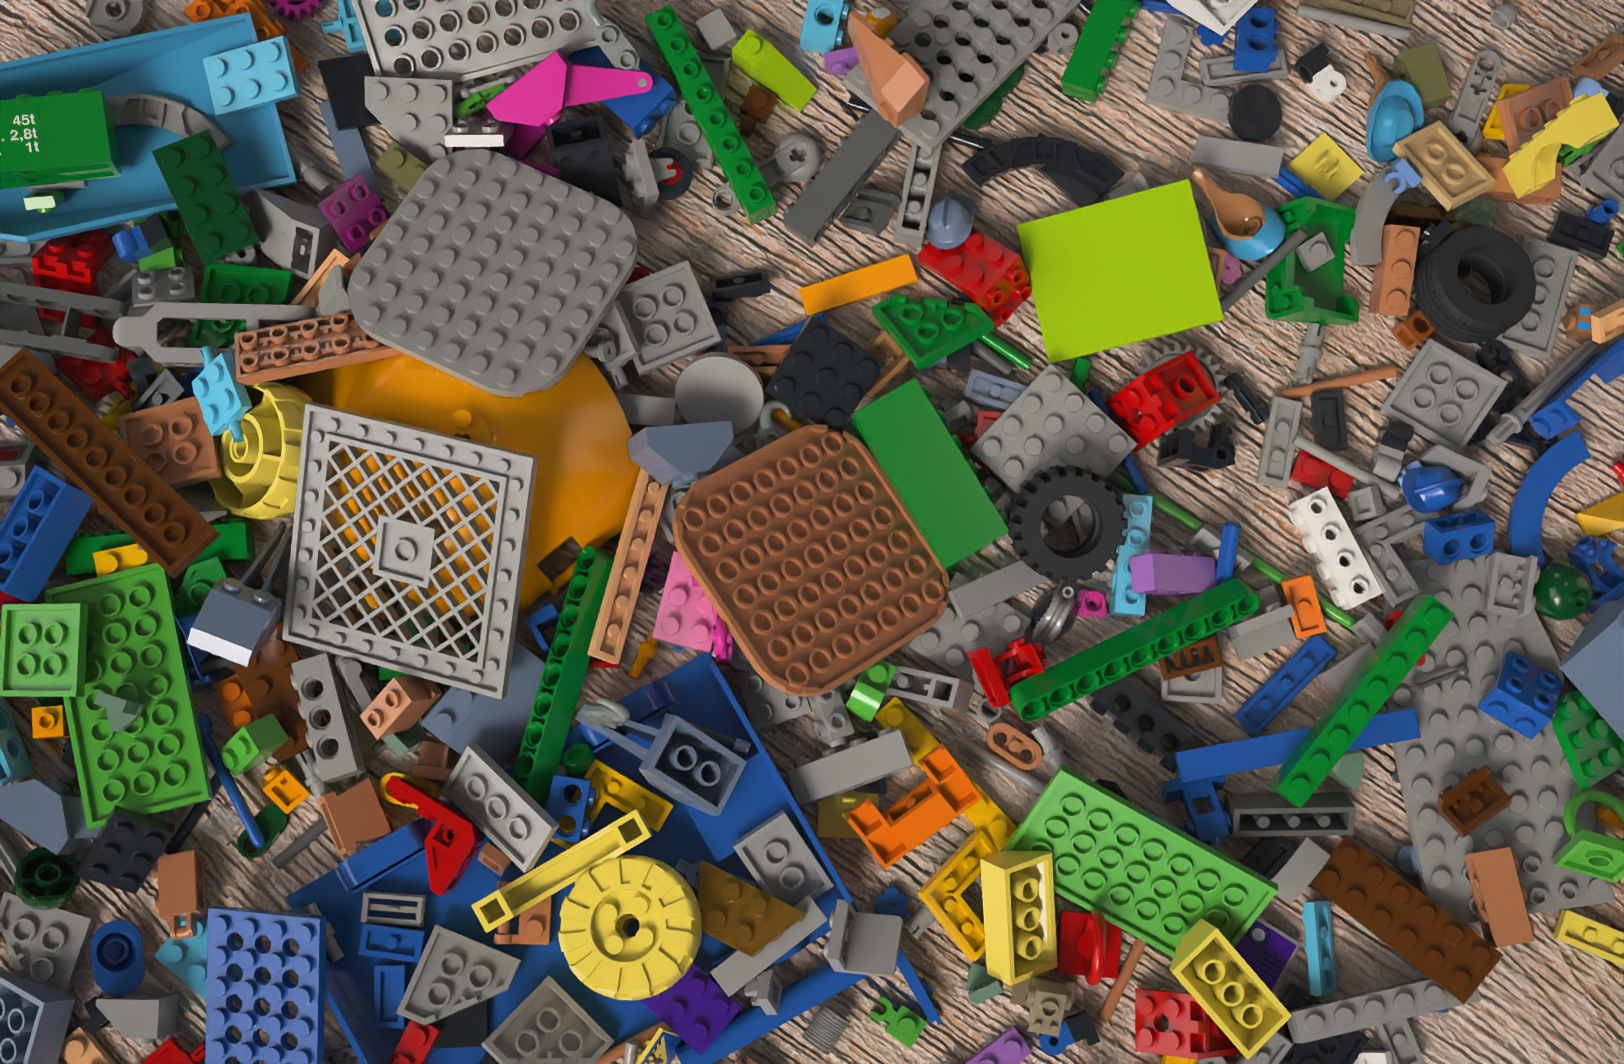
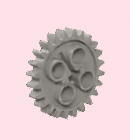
M1179 343L1173 346L1172 351H1170L1167 345H1164L1161 348V354L1154 349L1150 353L1152 359L1145 356L1141 360L1144 367L1137 366L1134 371L1140 376L1191 350V344H1188L1183 351H1181ZM1200 348L1194 355L1218 394L1224 393L1227 387L1219 386L1218 383L1225 376H1216L1215 374L1220 366L1209 365L1212 359L1211 355L1205 359L1201 358L1202 349ZM1133 377L1130 382L1134 381L1137 377ZM1185 387L1183 390L1188 393V389ZM1221 397L1222 400L1175 425L1165 432V436L1181 429L1194 431L1195 434L1196 428L1202 433L1206 429L1205 423L1212 425L1215 422L1212 415L1218 416L1221 414L1222 410L1216 405H1223L1226 399Z

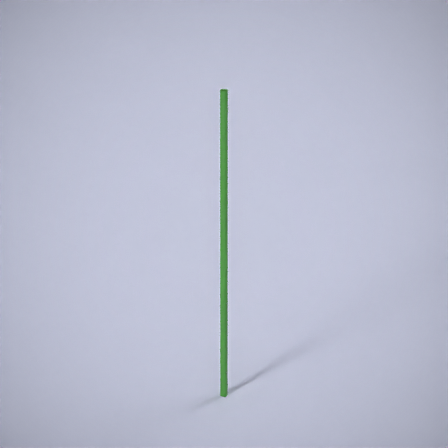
M1116 468L1107 476L1128 491L1138 495L1130 478ZM1151 490L1143 495L1153 496L1152 506L1194 532L1203 524ZM1240 547L1253 557L1248 566L1282 587L1281 580L1288 579V576ZM1317 595L1321 612L1352 630L1350 627L1357 620Z

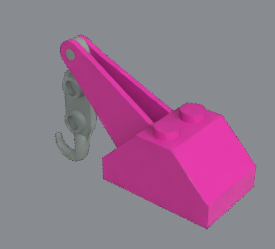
M586 0L585 12L592 24L595 40L615 68L571 63L561 48H558L485 106L495 119L499 121L538 127L545 122L549 126L562 116L564 112L561 109L563 107L646 93L652 88L653 79L648 72L640 70L639 55L620 28L598 13L595 7L597 0Z

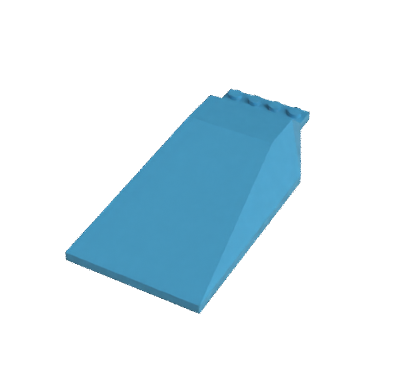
M250 12L0 63V98L3 100L15 99V96L20 94H31L35 97L47 96V93L51 91H63L66 94L78 93V90L82 88H95L97 91H102L106 98L116 97L120 94H149L169 98L205 116L231 141L232 144L220 153L240 196L252 194L253 187L267 191L298 184L275 103L222 118L215 115L203 58L259 43ZM128 125L115 128L122 177L88 180V188L62 189L65 201L59 204L56 210L52 212L38 213L37 209L26 210L23 198L33 191H28L25 187L0 189V240L31 244L149 217L155 213L160 215L178 211L151 151L184 138L167 129L149 125Z

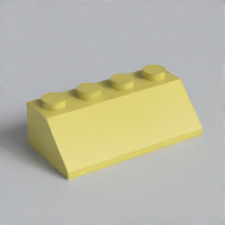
M1002 851L980 859L987 974L1012 986L1058 967L1052 852Z
M1200 919L1179 939L1170 971L1243 1056L1249 1060L1292 1015L1215 926Z

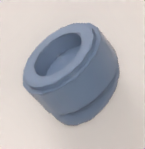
M1413 844L1400 846L1394 855L1396 867L1405 874H1419L1418 861Z

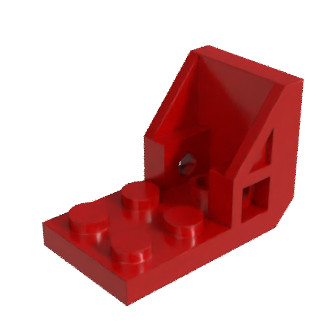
M392 775L385 785L392 790L390 796L405 805L406 803L417 805L418 809L416 812L430 821H436L424 840L430 890L439 896L449 895L483 843L481 829L469 817L404 777ZM449 831L454 834L452 840L448 838Z

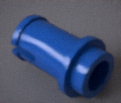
M1607 199L1599 206L1591 207L1586 213V220L1604 227L1618 213V204L1613 200Z

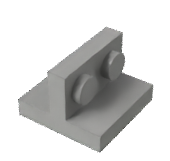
M1274 585L1255 592L1260 598V604L1254 613L1225 627L1239 662L1297 640L1288 620L1289 617L1295 615L1291 604L1282 606Z

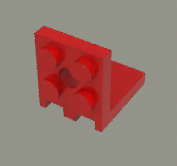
M89 230L49 239L32 256L35 286L98 297L96 273L117 251L112 240L115 234H110L104 230ZM38 307L39 319L64 323L66 312ZM82 315L80 327L96 330L101 324V318Z
M1189 350L1141 374L1105 403L1119 427L1137 443L1133 448L1136 452L1175 425L1214 406L1222 398L1193 351ZM1179 382L1186 385L1188 393L1180 387ZM1137 409L1140 410L1142 418L1139 416Z
M1135 988V1051L1196 1060L1239 1054L1237 1047L1190 993ZM1163 1014L1169 1021L1167 1031L1162 1028L1160 1023Z

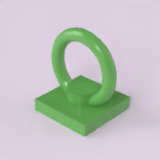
M1594 789L1580 791L1571 796L1564 807V824L1572 839L1555 854L1554 865L1616 883L1624 876V836L1622 840L1580 829L1577 823V810L1582 804L1587 802L1602 803L1619 816L1624 827V803L1604 791Z

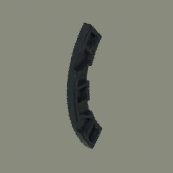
M1051 137L1011 139L1009 142L990 146L978 152L961 166L962 170L980 188L998 176L1011 171L1026 168H1048L1078 177L1095 188L1101 195L1106 193L1125 174L1101 154L1093 153L1088 149L1078 146L1075 142Z

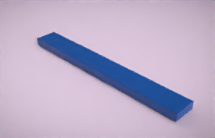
M1415 708L1376 714L1346 752L1421 738ZM1312 727L1175 752L1180 783L1284 764Z

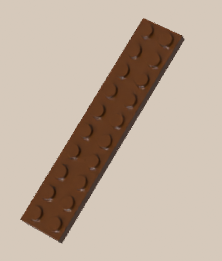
M25 347L0 368V410L171 577L175 579L221 535Z

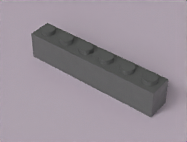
M873 108L867 115L863 114L860 116L855 124L854 132L850 137L845 136L837 146V153L832 159L827 158L819 169L820 174L814 181L810 180L805 184L799 200L796 203L792 202L783 213L785 229L810 248L815 246L904 135L891 122L884 120Z

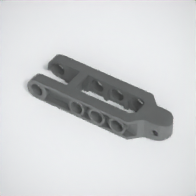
M0 281V301L66 312L61 336L52 334L51 337L37 335L29 330L23 329L22 332L0 326V345L20 349L25 347L27 350L104 363H117L119 347L114 346L110 348L96 345L88 340L78 339L77 336L82 315L118 320L121 317H127L129 311L128 304L109 298Z

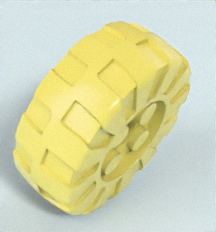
M267 381L244 385L252 407L244 414L241 420L245 441L234 443L229 429L222 435L216 436L222 477L208 480V483L211 485L215 493L214 497L223 508L232 510V514L259 520L288 518L291 513L295 512L305 403L313 402V400L301 389L279 382Z
M621 855L616 858L605 859L602 865L593 870L591 867L587 869L575 881V886L570 894L565 896L559 914L561 917L560 931H558L561 951L564 952L568 961L569 968L590 989L598 994L617 1000H641L668 990L678 980L683 978L690 969L701 945L702 918L700 906L693 889L684 877L671 866L655 858L643 855ZM638 920L640 928L636 935L631 937L628 933V925L631 921Z

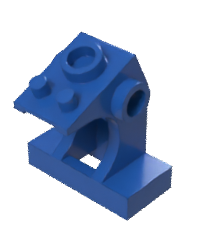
M1588 535L1579 539L1576 545L1566 552L1570 559L1569 562L1582 568L1591 579L1595 596L1592 598L1587 609L1593 614L1602 602L1615 601L1624 597V571L1617 566L1611 557L1614 548L1618 544L1605 538ZM1596 561L1599 562L1606 572L1599 579L1591 567V563Z
M1221 775L1180 783V778L1164 781L1162 796L1165 804L1180 800L1186 809L1189 818L1184 820L1186 833L1208 846L1222 843L1220 837L1229 835L1228 828H1231V820L1226 810L1222 811L1215 791L1223 789L1226 776ZM1206 797L1212 812L1198 815L1193 800Z

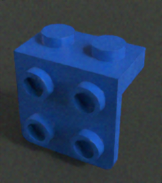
M1508 651L1504 656L1496 684L1479 700L1477 708L1532 740L1552 720L1562 682L1553 673L1532 663L1524 656Z

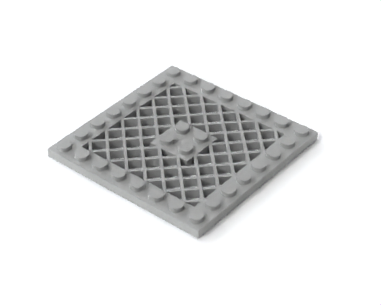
M315 402L305 403L282 639L500 700L507 697L539 456ZM356 447L368 451L361 456ZM344 449L353 461L347 467L338 456ZM384 454L395 456L396 458L389 462ZM371 456L374 457L381 468L375 474H373L365 462ZM412 461L423 463L424 465L417 470ZM399 463L402 464L409 475L403 481H401L393 469ZM333 467H334V469L336 470V472L338 473V474H336L334 477H332V476H333ZM355 468H358L365 479L359 486L350 474ZM440 468L452 470L453 472L445 476ZM428 469L437 481V484L429 488L421 476ZM384 474L393 486L387 493L378 481ZM469 475L480 477L482 479H480L478 482L474 484ZM455 477L459 478L466 489L460 495L456 493L450 484V481ZM341 479L350 491L344 497L335 486V483ZM412 481L422 494L415 500L405 487ZM485 483L495 496L489 502L485 501L478 490ZM368 486L377 497V500L372 504L369 503L362 492ZM440 488L450 501L443 507L433 494ZM396 493L405 504V507L400 511L397 510L390 499ZM469 495L479 508L472 514H470L462 502ZM330 497H331V499L333 500V502L335 503V504H333L331 507H329V505H330ZM353 497L362 509L357 515L353 513L347 504ZM426 500L434 512L427 519L418 507V504ZM497 503L495 516V514L491 510V507ZM382 505L386 512L378 516L374 509ZM452 507L455 508L462 519L455 526L446 513ZM337 509H339L347 521L341 527L332 515ZM410 512L414 519L402 516ZM481 514H483L491 527L484 533L474 520ZM365 516L374 528L368 534L359 522ZM437 518H438V520L440 521L441 525L443 526V528H444L445 531H446V532H445L443 535H441V536H440L441 526H437V525L430 524L431 522H433V521L436 520ZM465 525L474 537V540L469 544H466L458 532ZM328 527L331 534L326 537ZM350 527L359 540L353 545L344 534V531ZM493 534L492 546L487 540V537ZM374 536H376V545L371 540ZM449 537L459 550L452 556L442 543ZM333 539H336L344 551L336 556L329 545V542ZM477 544L487 557L481 563L478 562L470 550ZM361 546L364 547L371 558L366 563L362 561L356 552ZM437 556L442 560V563L436 566ZM460 556H463L471 568L464 575L455 562ZM324 557H325L326 560L328 561V563L323 566ZM348 557L356 569L351 574H348L340 562ZM489 564V572L487 575L483 567ZM372 565V574L383 577L377 582L368 570V568ZM445 567L455 580L448 586L439 573ZM331 568L340 579V582L333 585L325 573ZM473 574H475L483 586V589L475 593L467 581ZM360 575L367 586V589L362 593L352 580ZM386 582L395 594L390 600L387 599L380 588ZM400 582L408 583L411 585L404 589ZM435 585L439 592L431 596L427 589ZM321 586L325 590V592L322 595H320ZM343 586L352 597V600L348 603H345L337 591ZM456 586L460 587L467 598L461 604H459L451 592ZM414 589L423 602L417 608L408 596V593ZM370 593L380 606L374 611L365 599ZM486 593L485 603L483 605L479 597ZM328 597L337 609L333 614H330L322 602ZM440 597L444 598L451 609L445 615L435 602ZM398 600L407 612V615L403 618L399 617L392 606ZM355 604L364 616L359 622L349 609ZM469 604L472 605L480 617L473 623L463 610ZM425 608L428 609L435 620L430 626L427 625L419 613ZM381 612L385 613L392 624L387 629L384 628L377 617ZM341 615L345 622L335 620V618ZM453 615L456 616L463 627V630L457 634L447 620ZM409 619L413 621L419 630V633L414 637L404 624ZM368 622L372 629L361 626ZM482 623L480 635L475 627ZM437 626L440 627L448 639L442 644L439 643L432 632ZM396 630L400 637L390 635L389 633ZM466 633L476 647L470 652L467 651L459 639ZM423 637L427 644L416 641ZM451 644L456 652L444 648ZM478 652V658L472 657Z

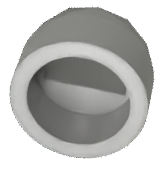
M1502 3L1491 12V20L1497 27L1507 29L1516 20L1517 9L1510 3Z
M984 698L977 706V716L983 722L992 723L1001 716L1002 707H990L987 698ZM983 707L986 711L993 714L994 717H991L990 715L982 711L981 708Z

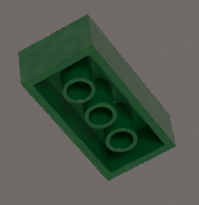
M209 129L151 151L198 254L206 267L262 245Z

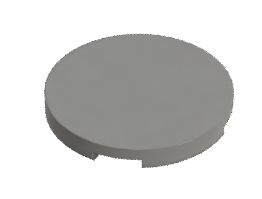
M711 352L696 357L680 373L675 389L677 407L689 424L731 421L733 435L745 431L754 424L763 408L765 397L764 385L758 372L740 360L738 356L724 352Z

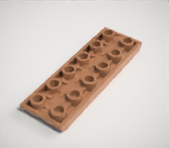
M352 311L234 334L236 380L244 385H252L405 354L366 334L356 322Z

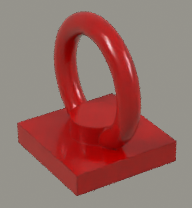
M1094 910L1091 913L1060 911L1057 945L1058 967H1056V973L1085 976L1086 982L1092 986L1097 985L1101 978L1118 979L1122 929L1105 920L1103 913L1099 910Z

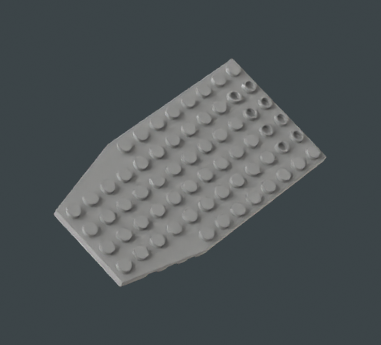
M1504 548L1493 549L1492 553L1480 555L1473 559L1467 558L1454 561L1447 565H1438L1431 558L1402 562L1422 591L1421 594L1432 595L1455 615L1425 651L1424 665L1416 666L1415 664L1384 703L1387 707L1386 712L1415 708L1421 738L1392 743L1412 843L1417 856L1423 894L1462 924L1480 921L1464 854L1497 848L1511 847V851L1517 857L1519 883L1524 886L1527 900L1524 902L1527 914L1615 901L1611 882L1554 865L1555 854L1572 839L1564 824V807L1571 796L1580 791L1589 790V788H1578L1554 732L1552 721L1531 740L1477 708L1479 700L1496 684L1504 656L1508 651L1524 656L1532 663L1553 673L1562 682L1559 694L1567 692L1563 672L1558 667L1560 660L1535 609L1529 615L1520 619L1483 612L1491 555L1495 552L1507 554ZM1383 594V604L1385 606L1382 622L1385 625V629L1386 615L1393 611H1405L1412 601L1393 609ZM1459 665H1466L1469 669L1466 676L1458 675L1413 693L1409 689V687L1454 671ZM1556 707L1554 710L1553 717L1556 716ZM1487 765L1491 769L1490 777L1512 798V804L1462 838L1437 812L1438 796L1446 787L1450 785L1455 787L1462 782L1463 777L1474 768L1478 770ZM1593 802L1582 804L1577 810L1579 828L1600 834Z

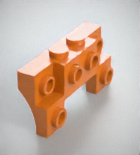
M195 0L184 10L194 23L250 12L258 42L280 36L286 37L289 33L277 19L272 21L268 17L267 13L270 10L261 0ZM289 41L294 68L298 77L311 65Z
M943 743L918 760L920 766L930 778L885 811L881 812L868 797L845 814L849 824L884 869H887L915 847L923 844L927 838L941 828L948 826L953 819L983 798L977 787Z

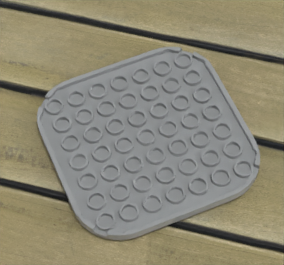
M486 149L457 151L436 160L423 172L361 258L350 277L348 285L349 305L358 325L373 339L491 394L503 397H524L525 393L540 389L543 392L558 383L571 369L634 270L638 256L637 236L633 224L627 215L607 200L494 151Z

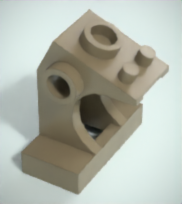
M1036 975L1012 985L1010 1003L1031 1007L1027 1031L1059 1037L1063 1014L1072 1013L1076 983Z

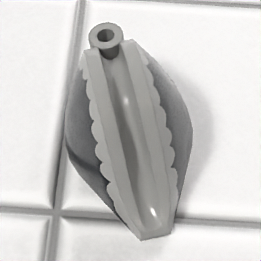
M1063 581L1043 594L1035 602L1031 613V638L1035 645L1040 643L1044 649L1064 636L1073 627L1077 615L1076 583H1066Z

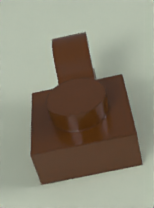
M752 84L740 107V113L745 116L740 122L739 133L750 138L758 121L766 125L778 102V96Z

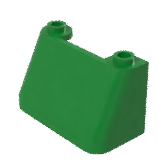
M1305 196L1276 207L1274 210L1280 214L1286 225L1284 239L1278 247L1299 228L1308 237L1316 232H1323L1335 257L1312 272H1306L1295 249L1291 251L1266 274L1265 313L1267 317L1272 320L1332 325L1359 323L1358 301L1354 297L1343 296L1344 243L1350 241L1351 229L1354 228L1356 208L1311 196ZM1273 250L1270 254H1268V255H1267V258H1268L1275 250Z

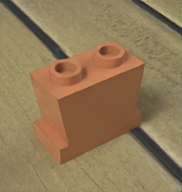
M413 675L394 677L360 715V718L377 740L396 732L403 733L411 729L443 692L432 680Z
M369 777L338 796L335 791H332L317 800L339 856L357 849V844L382 839L392 833L390 830L392 828L391 818L386 811L383 812L379 800H381L380 791L375 783H371Z

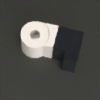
M1322 42L1302 56L1293 68L1321 102L1331 103L1345 90L1346 79L1341 73L1334 71L1325 58L1329 53V49Z

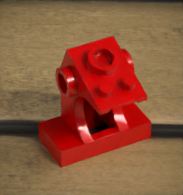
M1025 636L1009 642L1010 648L992 657L987 647H976L966 652L990 707H1002L1011 702L1005 689L1009 684L1021 678L1025 680L1037 673L1045 672L1044 666L1049 664L1040 643L1035 645L1032 638L1026 640ZM1012 656L1018 670L1004 677L998 663Z

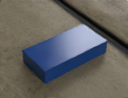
M378 963L375 965L374 1028L404 1029L408 1026V1018L396 1014L408 987V964Z

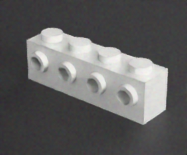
M1327 486L1288 506L1290 510L1288 513L1292 524L1296 528L1299 527L1304 536L1302 539L1303 545L1308 553H1313L1318 563L1316 569L1323 580H1327L1332 590L1330 591L1331 598L1337 607H1341L1342 611H1345L1383 593Z

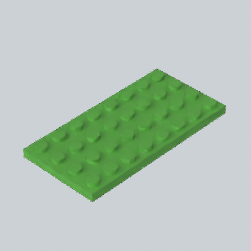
M156 562L45 590L46 604H88L84 697H63L87 829L102 828L115 805L148 816L213 799L180 627L173 615V612L176 615L177 612L169 574ZM99 691L144 704L145 708L132 725L121 732H114L107 718L106 707L94 704V701Z
M1063 764L1059 766L1000 851L1052 852L1054 892L1091 912L1094 910L1101 911L1105 920L1174 957L1179 939L1200 919L1215 926L1228 942L1235 947L1278 892L1277 883Z

